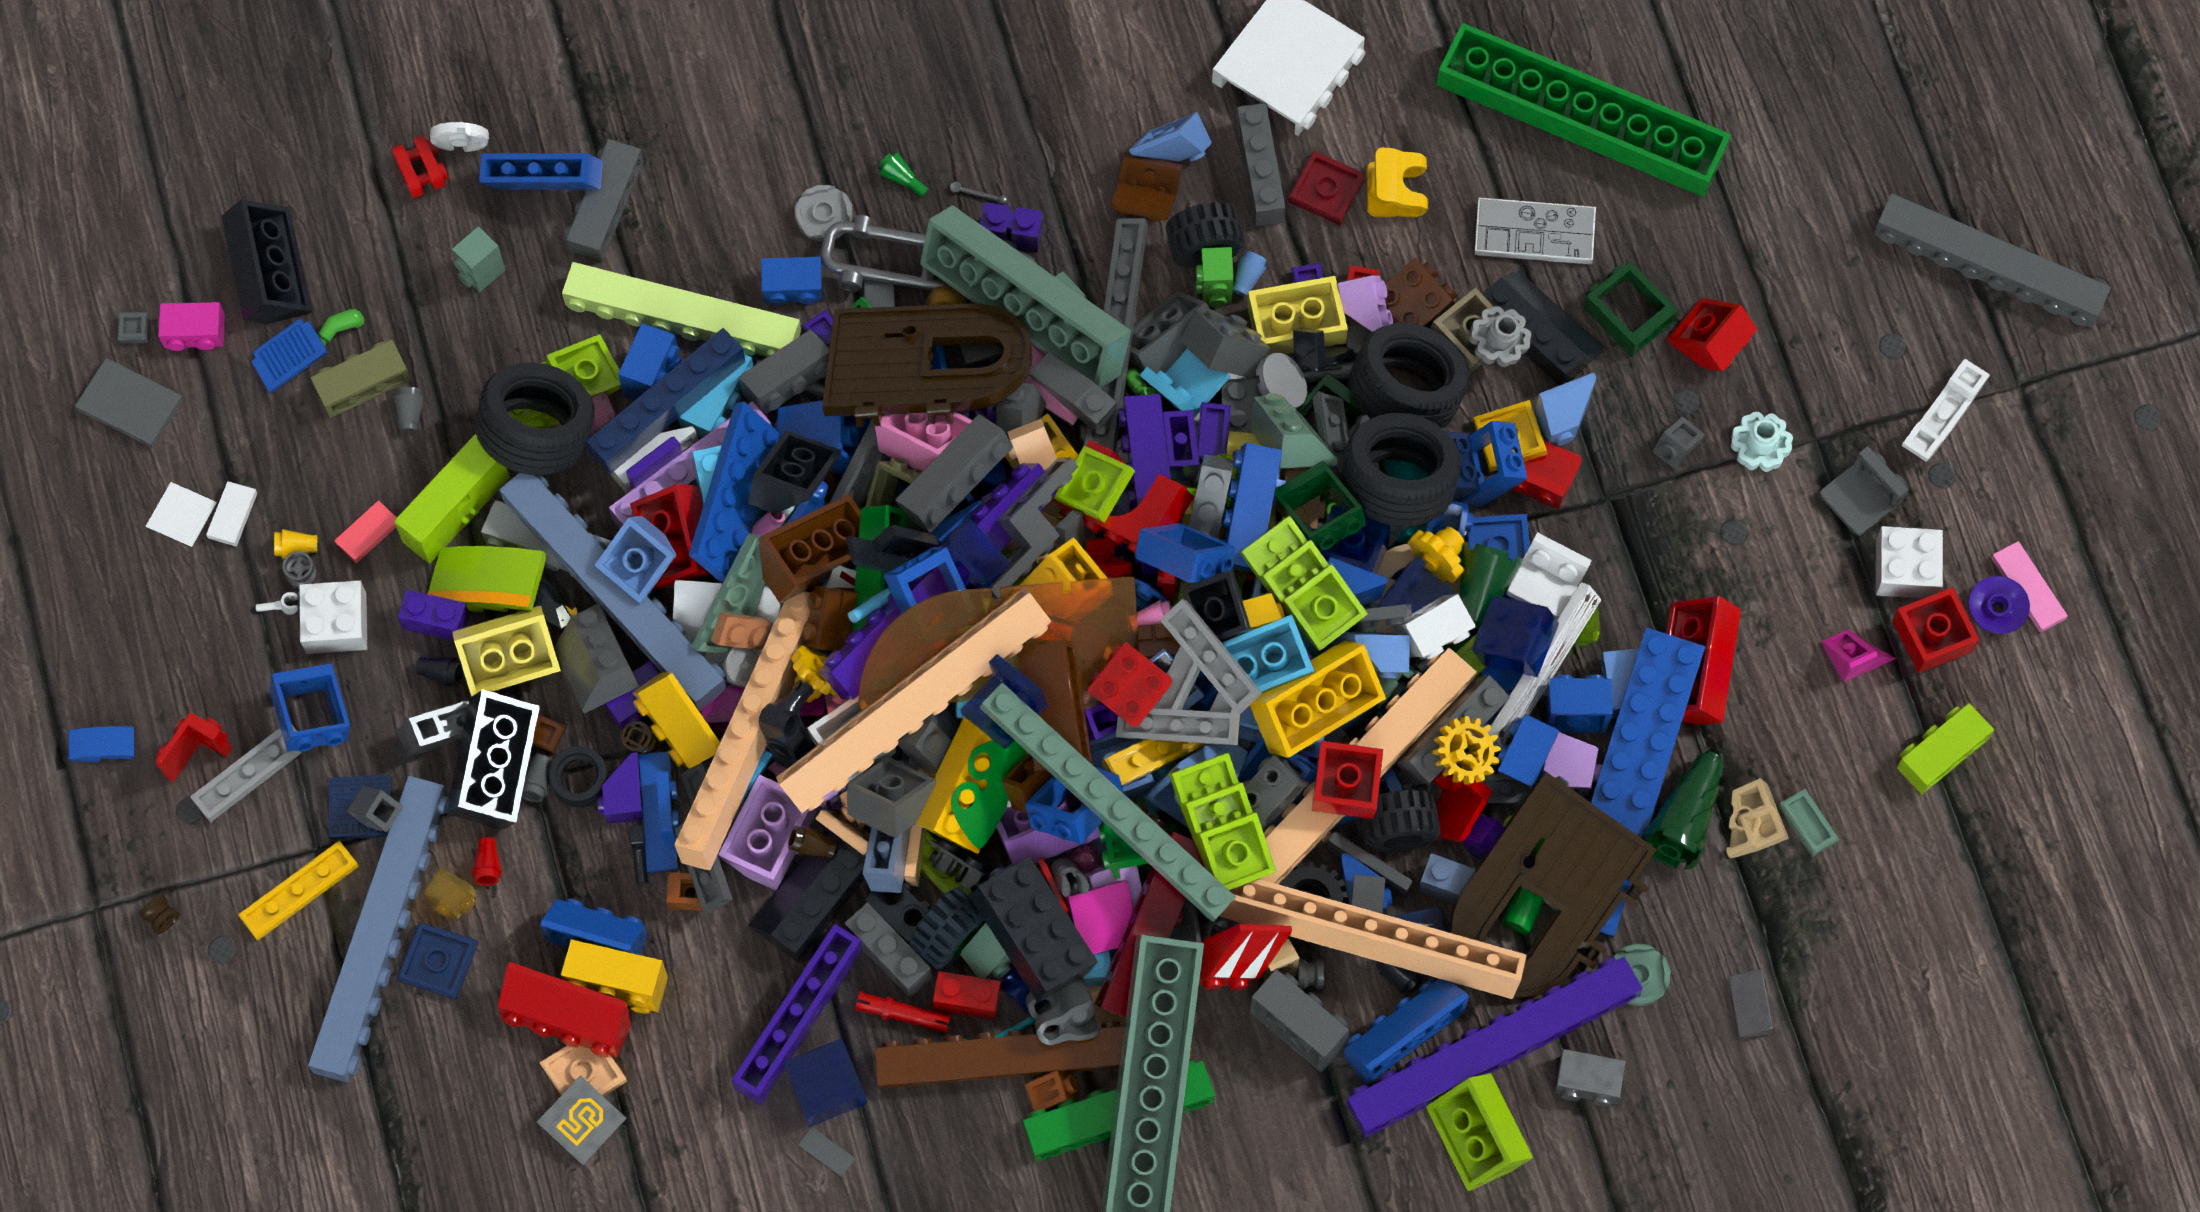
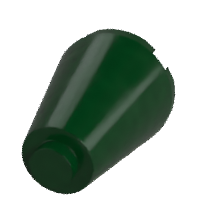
M1464 542L1461 563L1464 571L1460 579L1459 597L1476 626L1473 629L1480 630L1481 625L1488 626L1519 571L1523 559L1516 556L1515 561H1512L1508 558V552L1476 543L1474 549H1470V543Z

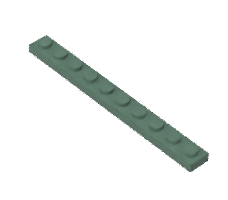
M1001 683L980 705L979 708L1212 922L1236 898L1004 683Z

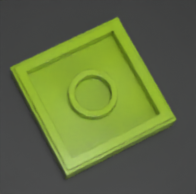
M1083 446L1075 460L1079 467L1072 473L1073 477L1070 482L1059 488L1053 498L1070 508L1105 523L1135 470L1129 465Z

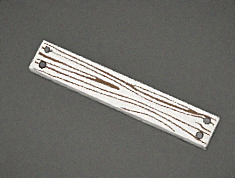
M1583 582L1579 584L1510 694V698L1505 702L1492 723L1488 734L1490 736H1498L1493 741L1495 746H1499L1501 749L1503 745L1510 746L1514 736L1510 735L1509 732L1516 718L1523 719L1525 714L1530 715L1548 686L1549 679L1553 678L1600 603V597L1590 585Z

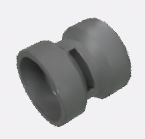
M296 551L286 556L282 568L293 588L300 590V585L315 584L318 573L308 554Z

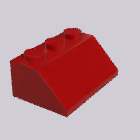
M675 484L630 503L633 517L643 516L664 533L677 554L652 590L674 586L675 580L699 581L712 575L689 556L703 509L699 486Z

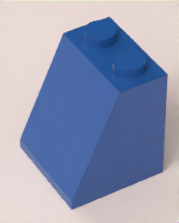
M823 400L779 407L775 429L781 436L787 430L842 450L840 457L831 470H834V474H844L869 425V418H864L863 427H857L855 415L825 417L822 408Z

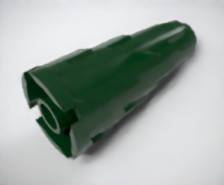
M1705 751L1696 756L1687 772H1683L1672 794L1666 799L1657 815L1652 817L1649 826L1645 828L1641 839L1657 849L1652 858L1658 862L1676 869L1679 862L1686 863L1684 870L1693 869L1699 863L1707 841L1705 836L1713 814L1712 808L1720 789L1718 784L1724 767L1718 754Z

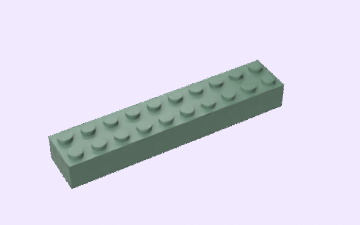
M1146 935L1136 936L1101 1212H1170L1204 943Z

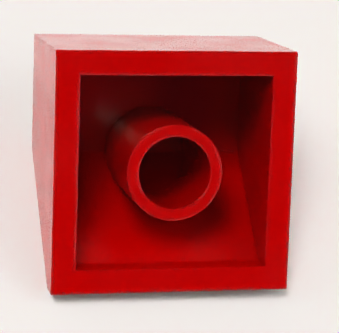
M1701 297L1666 340L1702 368L1723 372L1731 364L1738 352L1748 344L1750 338L1758 329L1741 304Z

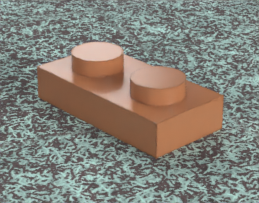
M720 612L711 641L720 646L763 650L773 622L764 617Z

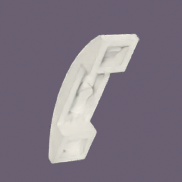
M1964 359L1924 417L1905 439L1902 446L1927 462L1955 427L1990 374Z

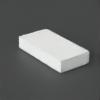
M227 481L206 534L208 539L237 547L257 496L256 489Z

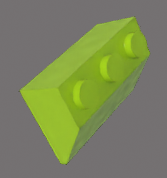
M1491 1073L1466 1079L1426 1106L1467 1191H1471L1504 1176L1533 1158Z

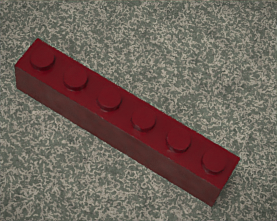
M1166 830V833L1204 867L1194 840ZM1152 866L1094 1005L1125 1018L1136 936L1146 935L1170 938L1173 928L1177 929L1182 921L1183 912L1181 909L1185 899L1188 900Z

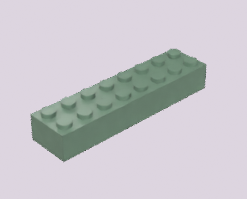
M952 205L929 219L920 265L975 304L996 306L1013 314L1025 326L1031 344L1045 354L1050 352L1093 381L1100 388L1121 375L1131 335L1130 329Z

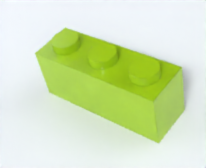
M1970 703L1962 709L1958 706L1945 716L1944 719L1947 722L1939 728L1936 725L1932 726L1923 734L1922 738L1924 741L1918 746L1912 743L1899 755L1902 759L1897 769L1921 795L1991 737L1994 731L1993 727Z

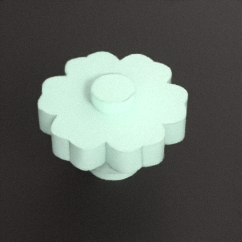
M1753 412L1742 417L1740 426L1735 427L1731 435V449L1739 452L1737 461L1745 465L1749 470H1754L1758 466L1765 472L1779 468L1783 462V457L1789 456L1792 450L1793 436L1785 431L1786 422L1773 413L1764 417L1760 412Z

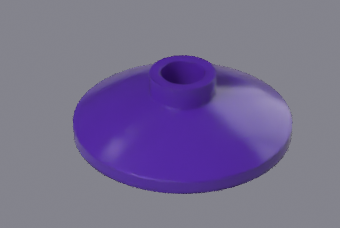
M1991 576L1976 584L1969 596L1968 606L1971 617L1979 627L1990 633L2008 634L2014 632L2025 623L2029 615L2030 601L2026 591L2019 583L2008 577ZM1999 605L2002 608V612L1997 613L1993 611L1992 606Z

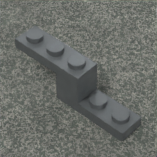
M1057 458L996 519L1018 545V548L979 586L978 590L985 598H1002L1012 590V584L1019 577L1025 576L1032 570V563L1039 556L1046 555L1054 547L1053 542L1060 535L1038 508L1044 507L1051 501V494L1057 488H1061L1070 482L1073 477L1072 473L1079 467L1072 458Z
M703 761L681 774L691 806L711 765L710 761ZM683 824L675 828L677 838L683 827ZM732 824L730 825V828H729V830H728V832H727V834H726V837H725V839H724V841H723V843H722V846H723V844H724V842H725V840H726V838H727V836H728V834H729V832H730V830H731V828H732ZM718 855L710 871L687 865L703 913H713L733 900Z

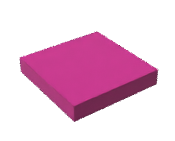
M1120 880L1091 888L1086 894L1077 892L1067 896L1066 901L1070 919L1091 952L1097 954L1118 948L1134 910L1127 880Z

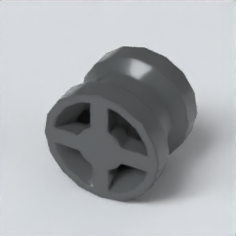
M1304 958L1299 959L1298 987L1301 990H1305L1307 987L1323 990V959H1316L1314 962H1307Z

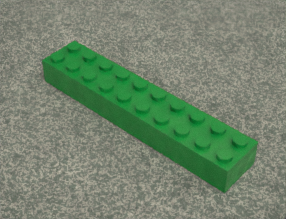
M1465 23L1461 24L1438 72L1436 86L1702 197H1705L1731 137L1730 133Z

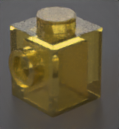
M443 868L439 869L424 892L428 902L435 905L433 909L446 918L452 915L460 920L463 913H469L476 902V892L473 886Z

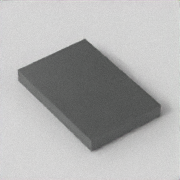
M105 358L76 403L75 408L77 411L154 448L184 398L182 395Z

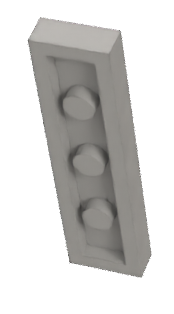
M279 728L191 795L190 798L211 823L302 752L297 750L287 752L282 732Z

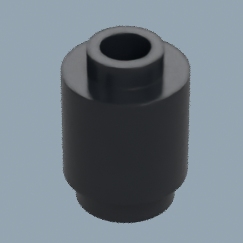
M1379 961L1376 964V967L1380 970L1379 974L1402 994L1407 990L1412 993L1423 980L1420 977L1421 973Z

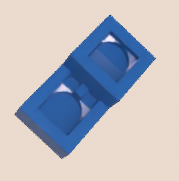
M90 727L68 731V761L100 762L101 758L132 760L134 757V727Z

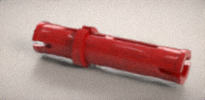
M860 991L858 995L859 1000L869 1002L870 1004L856 1002L855 1011L881 1016L884 1021L893 1019L943 1034L947 1033L948 1026L936 1023V1021L950 1023V1014L947 1015L894 1001V997L890 996L885 999L863 993V991Z

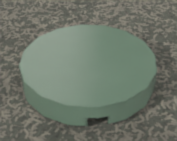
M1636 943L1623 947L1614 957L1618 960L1625 956L1643 988L1640 997L1631 1000L1627 1004L1645 1006L1655 1003L1664 995L1670 984L1671 971L1666 958L1649 945Z

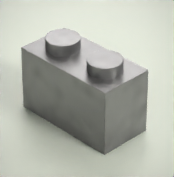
M1563 1049L1560 1056L1554 1093L1561 1094L1563 1099L1570 1101H1579L1580 1098L1593 1100L1592 1103L1601 1107H1610L1611 1104L1617 1105L1621 1094L1626 1061Z

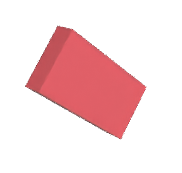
M378 500L334 541L357 564L396 528L394 521L397 517Z

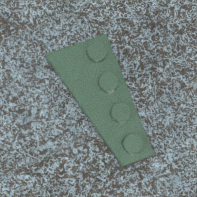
M747 535L691 645L695 650L727 653L728 650L733 648L720 646L711 641L720 612L756 616L766 583L762 576L759 538L762 535Z

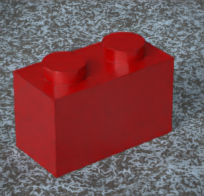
M939 971L933 998L934 1011L996 1021L1001 996V982Z

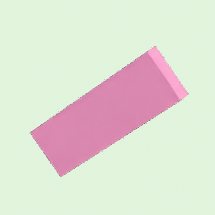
M2019 541L1993 554L1991 559L2002 576L2016 581L2026 591L2030 601L2029 617L2040 633L2067 618L2068 615Z

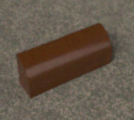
M1061 639L1022 648L1018 653L1025 704L1092 764L1075 644ZM1033 757L1036 772H1049Z

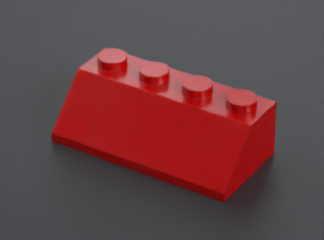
M1720 596L1672 602L1670 606L1666 634L1705 646L1682 719L1683 723L1707 725L1723 723L1741 609Z
M509 962L498 1003L500 1017L506 1024L517 1028L521 1025L531 1028L535 1034L547 1038L551 1035L560 1038L564 1044L577 1048L580 1045L589 1048L593 1054L606 1058L608 1054L615 1058L618 1057L631 1027L626 1001Z

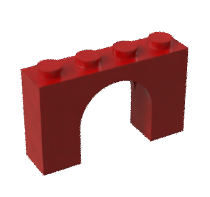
M1089 440L1086 445L1088 448L1125 464L1113 450L1092 440ZM1159 474L1142 502L1134 510L1120 516L1109 515L1105 523L1083 513L1084 528L1094 534H1097L1098 531L1105 533L1104 537L1118 546L1122 542L1129 545L1127 548L1135 554L1140 529L1179 523L1194 496L1182 484ZM1054 498L1052 499V502L1060 508L1058 513L1065 518L1074 510L1056 501Z

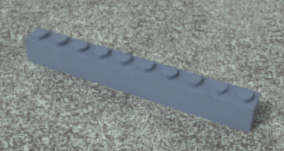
M519 473L500 488L501 497L507 506L590 596L600 604L602 609L661 672L673 673L699 712L726 690L723 679L726 675L715 662L710 665L704 658L705 652L697 651L691 647L692 643L684 637L686 632L676 620L671 622L664 615L666 610L657 599L654 598L651 601L646 597L642 603H639L594 566L607 546L597 535L592 537L586 531L588 526L578 514L572 516L567 510L569 506L560 494L556 493L553 495L547 489L549 484L542 475Z
M412 776L407 778L399 801L403 808L390 827L308 1064L314 1074L349 1083L351 1076L356 1075L361 1063V1057H358L362 1045L366 1046L369 1041L371 1028L368 1026L371 1017L378 1014L381 1004V998L378 997L382 986L386 987L389 982L391 969L388 968L392 957H397L401 946V940L398 938L402 928L406 929L409 924L411 911H408L410 903L418 897L421 886L418 880L421 871H426L430 862V853L428 851L431 842L435 843L438 839L440 816L447 811L449 796H447V791L442 784Z

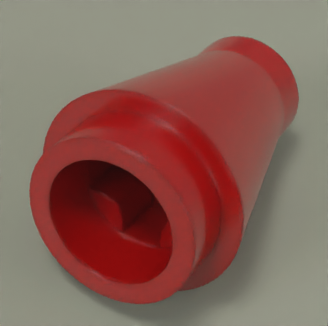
M484 837L478 840V848L471 872L475 883L483 886L497 884L499 877L502 876L496 847L497 841L491 837Z

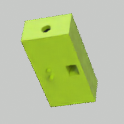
M476 434L394 521L403 544L429 564L439 555L441 548L446 547L510 478L507 468L488 455L478 441Z

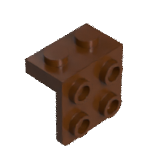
M1125 152L1119 184L1111 201V208L1121 214L1140 215L1151 221L1168 220L1177 196L1183 165L1155 158L1135 156Z
M1413 258L1386 283L1387 298H1385L1387 310H1390L1393 323H1412L1426 327L1444 309L1448 310L1456 303L1454 299L1458 295L1447 283L1443 286L1438 283L1435 277L1439 274L1428 262L1422 264L1416 258Z

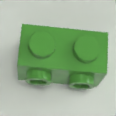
M1232 247L1202 248L1201 265H1196V295H1202V301L1211 307L1219 308L1226 304H1232Z

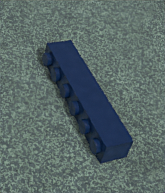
M722 328L586 441L590 455L609 475L612 474L746 362L743 347Z

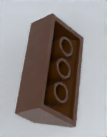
M850 494L759 538L762 576L779 603L828 580L832 571L839 566L848 569L856 566L850 557L846 538L849 536L859 538L861 510Z

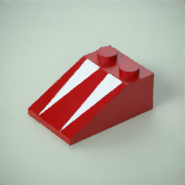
M1238 924L1198 942L1204 943L1199 985H1204L1205 990L1219 989L1223 986H1229L1230 990L1248 988L1249 983L1260 979L1292 933V927L1285 925Z

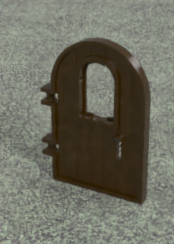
M987 304L835 309L822 404L824 416L855 415L857 427H863L864 418H873L875 426H881L882 414L927 413L929 424H935L936 415H945L947 424H952L954 412L972 411L989 407L1004 400L1022 385L1030 372L1033 360L1028 331L1022 322L1010 312ZM984 343L994 344L1004 349L1002 357L996 363L987 367L932 369L930 364L933 360V346Z
M1543 771L1458 894L1451 911L1449 933L1485 943L1489 929L1519 886L1528 892L1532 891V894L1535 896H1540L1544 899L1545 904L1553 908L1555 912L1526 953L1521 982L1514 997L1523 998L1542 994L1563 982L1571 974L1579 961L1594 969L1596 958L1600 953L1604 954L1607 950L1595 942V938L1621 900L1635 908L1639 903L1636 900L1642 892L1646 893L1649 887L1637 880V877L1657 849L1548 772ZM1543 837L1545 840L1535 855L1531 857V864L1525 867L1523 865L1524 858L1531 855L1530 852L1539 839ZM1625 880L1632 883L1626 894L1619 890ZM1583 941L1590 945L1584 955L1577 952Z

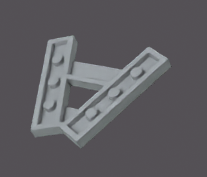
M1182 599L1160 619L1181 645L1167 673L1172 678L1173 683L1140 726L1132 727L1118 716L1116 737L1238 746L1240 714L1263 693L1188 601ZM1201 670L1217 689L1216 699L1209 712L1182 710Z

